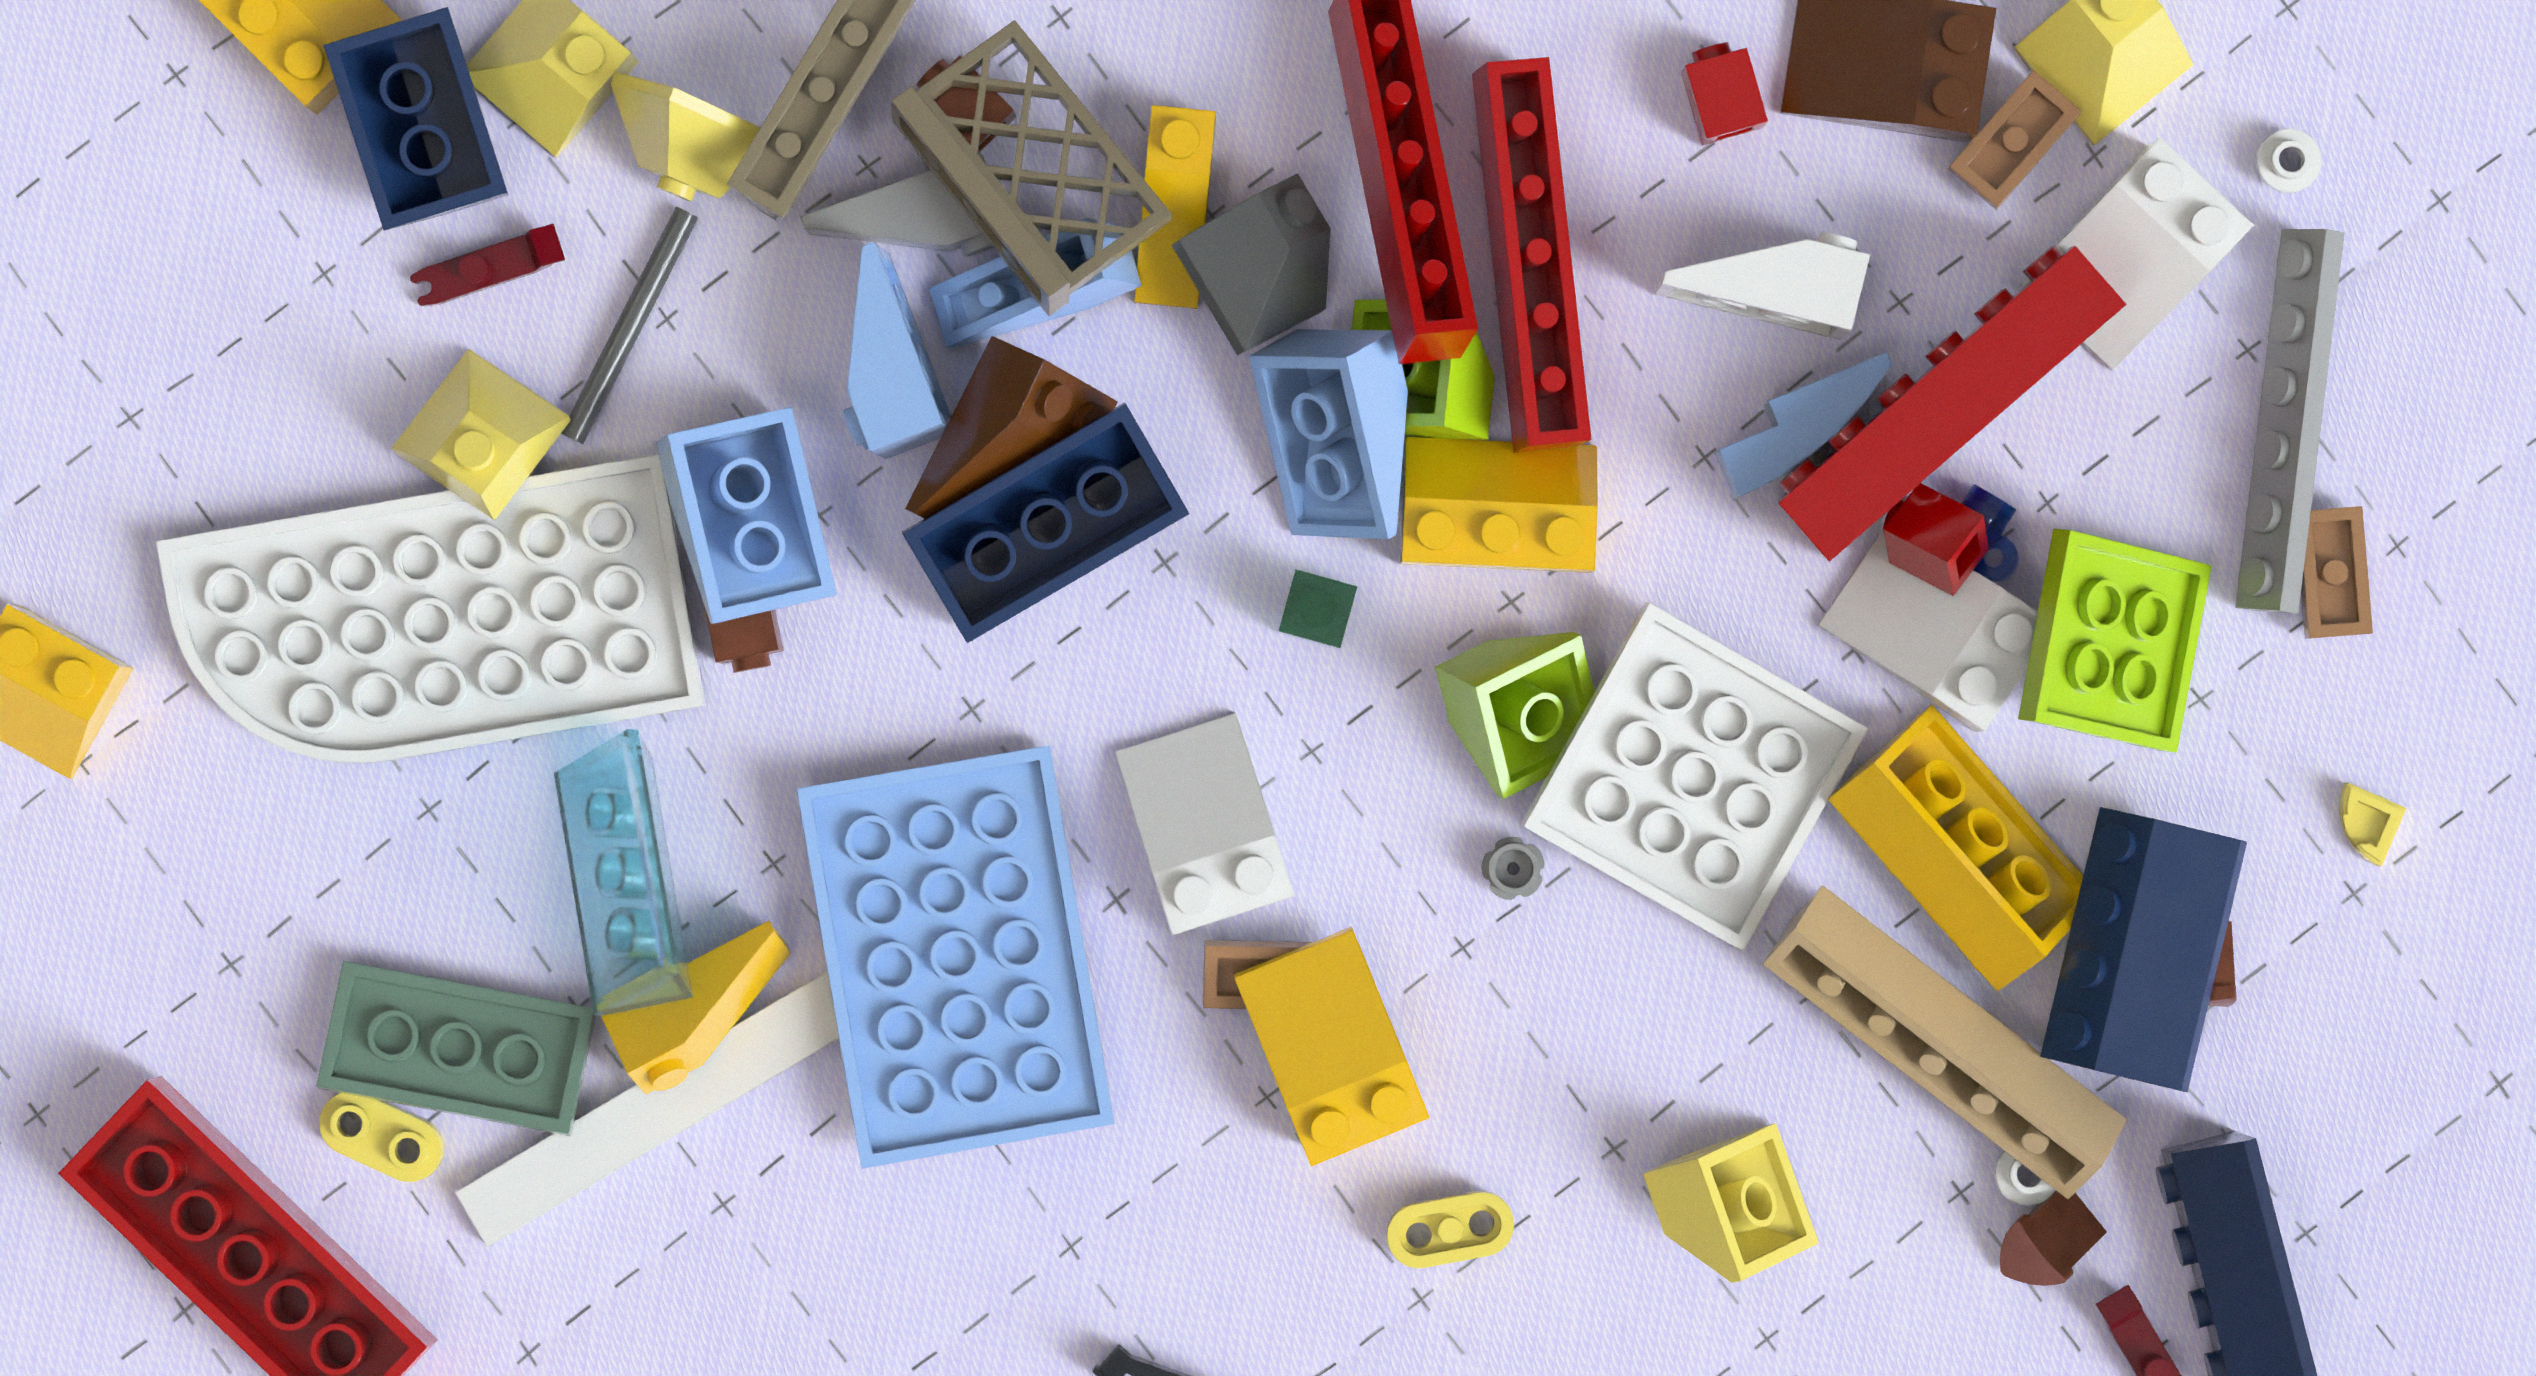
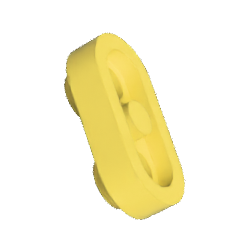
M340 1093L332 1097L325 1104L320 1114V1133L325 1143L331 1149L399 1181L415 1182L422 1180L434 1173L443 1160L445 1145L438 1128L430 1121L389 1102ZM347 1111L354 1112L361 1118L362 1127L357 1135H348L341 1128V1117ZM404 1138L415 1140L420 1147V1155L414 1162H407L399 1155L398 1147Z
M1474 1191L1411 1203L1401 1207L1389 1221L1387 1242L1393 1256L1402 1264L1411 1268H1428L1498 1253L1509 1243L1513 1235L1514 1218L1507 1203L1492 1192ZM1477 1211H1486L1493 1217V1226L1486 1234H1476L1469 1228L1470 1217ZM1414 1223H1423L1430 1228L1431 1237L1423 1246H1414L1406 1239V1232Z

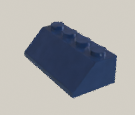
M1124 402L902 531V534L966 643H969L1190 513L1127 404Z
M2103 807L2099 808L2040 1057L2188 1093L2247 846L2246 841L2154 818Z
M2232 1131L2162 1149L2161 1152L2165 1165L2156 1167L2157 1181L2165 1204L2175 1202L2181 1227L2172 1229L2174 1247L2181 1266L2191 1265L2197 1287L2195 1290L2188 1291L2191 1312L2198 1329L2207 1327L2213 1349L2212 1352L2204 1353L2208 1376H2318L2256 1138Z

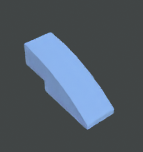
M1886 352L1777 397L1763 405L1772 428L1715 452L1733 499L1735 500L1772 482L1811 456L1842 429L1871 396L1892 365L1888 353Z

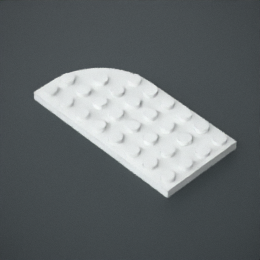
M658 454L529 476L495 520L448 490L156 541L172 629L192 673L207 694L236 722L263 740L289 752L313 759L339 763H374L706 706L674 517Z

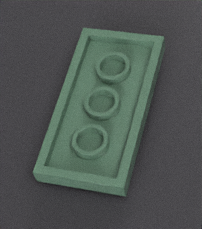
M343 961L316 1087L338 1093L571 1136L597 1011L595 1008Z

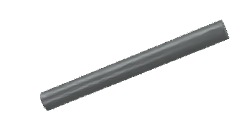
M677 206L675 207L569 415L571 421L561 434L584 444L698 220V217Z

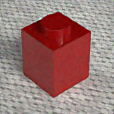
M1724 42L1694 51L1692 53L1694 63L1685 65L1681 71V76L1702 146L1762 129L1768 122V118L1747 47L1731 52L1729 43Z
M1922 483L1913 489L1905 501L1900 500L1889 510L1883 523L1889 563L1951 596L1955 595L1989 550L1984 515Z

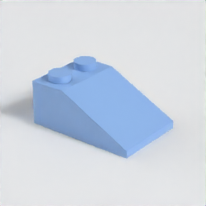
M872 242L861 248L847 392L853 406L844 409L843 412L856 445L862 444L865 450L869 449V451L888 459L940 439L951 418V414L891 255L875 242Z
M1296 329L1251 354L1249 359L1291 535L1390 539L1397 533L1408 389L1402 364H1398L1392 330Z
M792 407L667 434L656 442L670 505L711 624L837 595Z

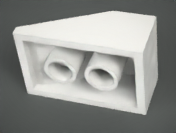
M2161 137L2150 144L2056 244V247L2062 253L2069 247L2076 246L2127 304L2082 343L2111 371L2168 316L2254 226L2250 220ZM2026 276L2019 285L2023 288L2030 282L2029 278Z
M1820 232L1819 238H1814V241L1805 239L1668 270L1657 282L1654 295L1840 340L1853 328L1870 254L1856 251L1858 241Z
M1882 529L1818 626L1975 732L1986 731L2027 670L2038 611L1974 570L1954 596L1889 563Z
M1236 713L1115 752L1172 935L1295 896Z

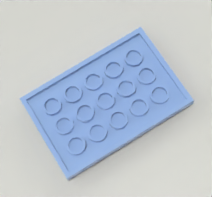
M1050 745L797 788L861 1169L1115 1124Z

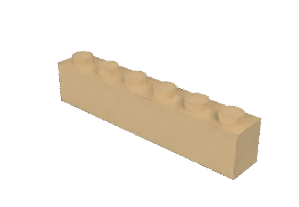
M1823 885L1790 920L1763 963L1774 974L2067 1199L2103 1166L2127 1122L2124 1116L2051 1060L2040 1057L2041 1053Z

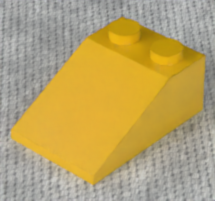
M1352 926L1233 975L1311 1167L1430 1118Z

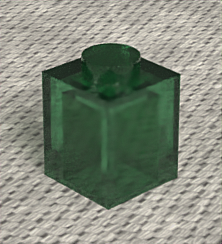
M1295 569L1278 633L1340 650L1358 586Z

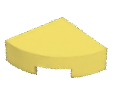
M2344 783L2339 800V816L2343 832L2359 855L2368 862L2382 867L2407 808L2350 783Z

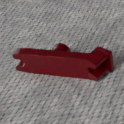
M553 223L531 229L524 235L425 267L412 274L410 281L415 284L429 282L431 284L430 293L419 297L417 302L423 307L435 306L540 272L554 263L565 261V257Z
M2129 1285L2124 1286L2095 1304L2102 1314L2108 1330L2136 1376H2182Z

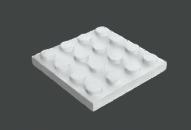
M1645 602L1520 825L1728 944L1744 951L1827 804L1828 798L1832 795L1869 728L1657 606Z

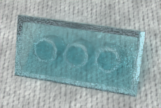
M626 729L554 773L593 1015H609L693 997L653 758L640 732L637 729Z

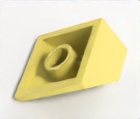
M522 0L468 62L467 66L474 88L557 158L613 93L610 83L615 72L629 75L639 61L627 48L570 0Z
M2069 0L2014 47V50L2032 71H2036L2082 111L2074 123L2093 146L2194 65L2158 0Z
M615 72L610 84L638 167L660 176L656 187L681 199L692 202L696 192L720 199L731 188L727 185V182L760 127L674 87Z
M467 349L391 449L395 454L495 520L571 419L569 415L470 349Z
M1776 1123L1685 1154L1643 1173L1664 1235L1731 1283L1742 1281L1819 1243Z

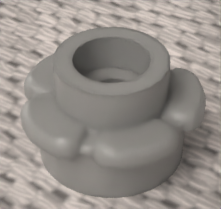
M1506 837L1497 841L1495 849L1487 852L1482 860L1481 869L1483 877L1489 880L1490 890L1502 899L1512 900L1517 895L1528 897L1535 893L1542 883V876L1540 875V871L1544 868L1542 853L1535 845H1526L1518 837ZM1512 862L1517 863L1520 868L1519 872L1515 875H1511L1507 871V866Z

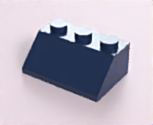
M448 7L324 45L383 231L447 215L509 195Z

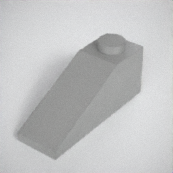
M982 152L977 153L979 157L983 160V162L986 164ZM932 170L800 216L804 229L809 235L948 252L962 248L965 257L993 248Z

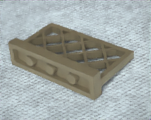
M837 0L727 182V185L749 198L762 213L774 220L778 216L785 220L916 0Z
M1016 20L1009 23L918 90L911 86L891 100L893 123L1048 316H1051L1069 303L1070 294L1172 221V213ZM1012 43L1028 62L1025 83L988 78L991 58ZM982 66L980 77L969 76L970 73ZM1035 72L1046 85L1033 84ZM952 86L978 90L974 120L946 116L934 99ZM986 91L1023 95L1020 125L982 121ZM1031 97L1059 100L1067 110L1065 131L1027 127ZM1074 120L1085 134L1072 132ZM959 131L972 132L971 145ZM980 134L1018 138L1014 168L986 165L977 154ZM1025 139L1063 144L1059 174L1021 170ZM1070 145L1096 148L1107 160L1104 180L1066 175ZM1113 168L1125 183L1112 181ZM999 180L1012 181L1010 194ZM1019 182L1057 187L1053 217L1030 215L1023 212L1017 204ZM1065 188L1102 193L1098 223L1061 219ZM1110 194L1137 197L1150 215L1133 228L1107 225ZM1037 228L1051 230L1049 243ZM1058 232L1096 236L1094 256L1074 271H1071L1056 253ZM1104 237L1117 238L1102 249Z

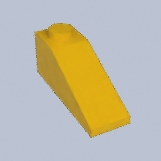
M1158 105L1151 106L1144 180L1172 213V221L1139 244L1137 271L1142 286L1135 289L1134 303L1198 309L1199 291L1172 245L1206 224L1216 111ZM1143 204L1141 221L1150 215Z
M769 920L598 1010L627 1074L645 1094L654 1090L662 1091L673 1088L685 1080L688 1072L703 1065L791 954L787 943Z

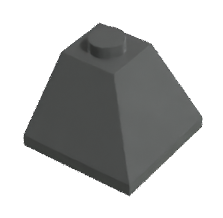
M1295 174L1258 192L1172 245L1237 356L1305 322L1326 309L1331 228L1299 174Z

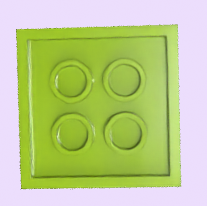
M2053 528L2018 719L2157 751L2177 753L2212 565L2073 530Z

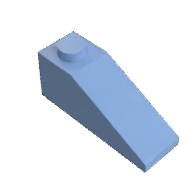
M1088 218L1081 220L1084 222L1098 223L1097 220ZM1059 231L1056 253L1068 268L1074 271L1094 256L1096 236ZM1047 235V236H1045L1044 238H1045V239L1048 241V243H1049V241H1050V235ZM1104 237L1102 249L1117 238ZM1130 250L1070 294L1069 303L1051 316L1045 313L1001 257L930 287L929 290L945 346L947 348H956L991 338V336L1001 335L1093 308L1142 285L1132 250Z

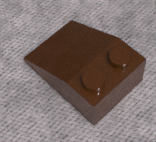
M1797 0L1780 114L1969 143L1978 133L1997 8L1949 0Z
M991 336L905 509L925 519L1114 409L1118 401L1049 361Z

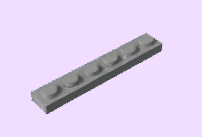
M2281 229L2235 608L2262 612L2294 614L2299 612L2344 232L2330 229Z

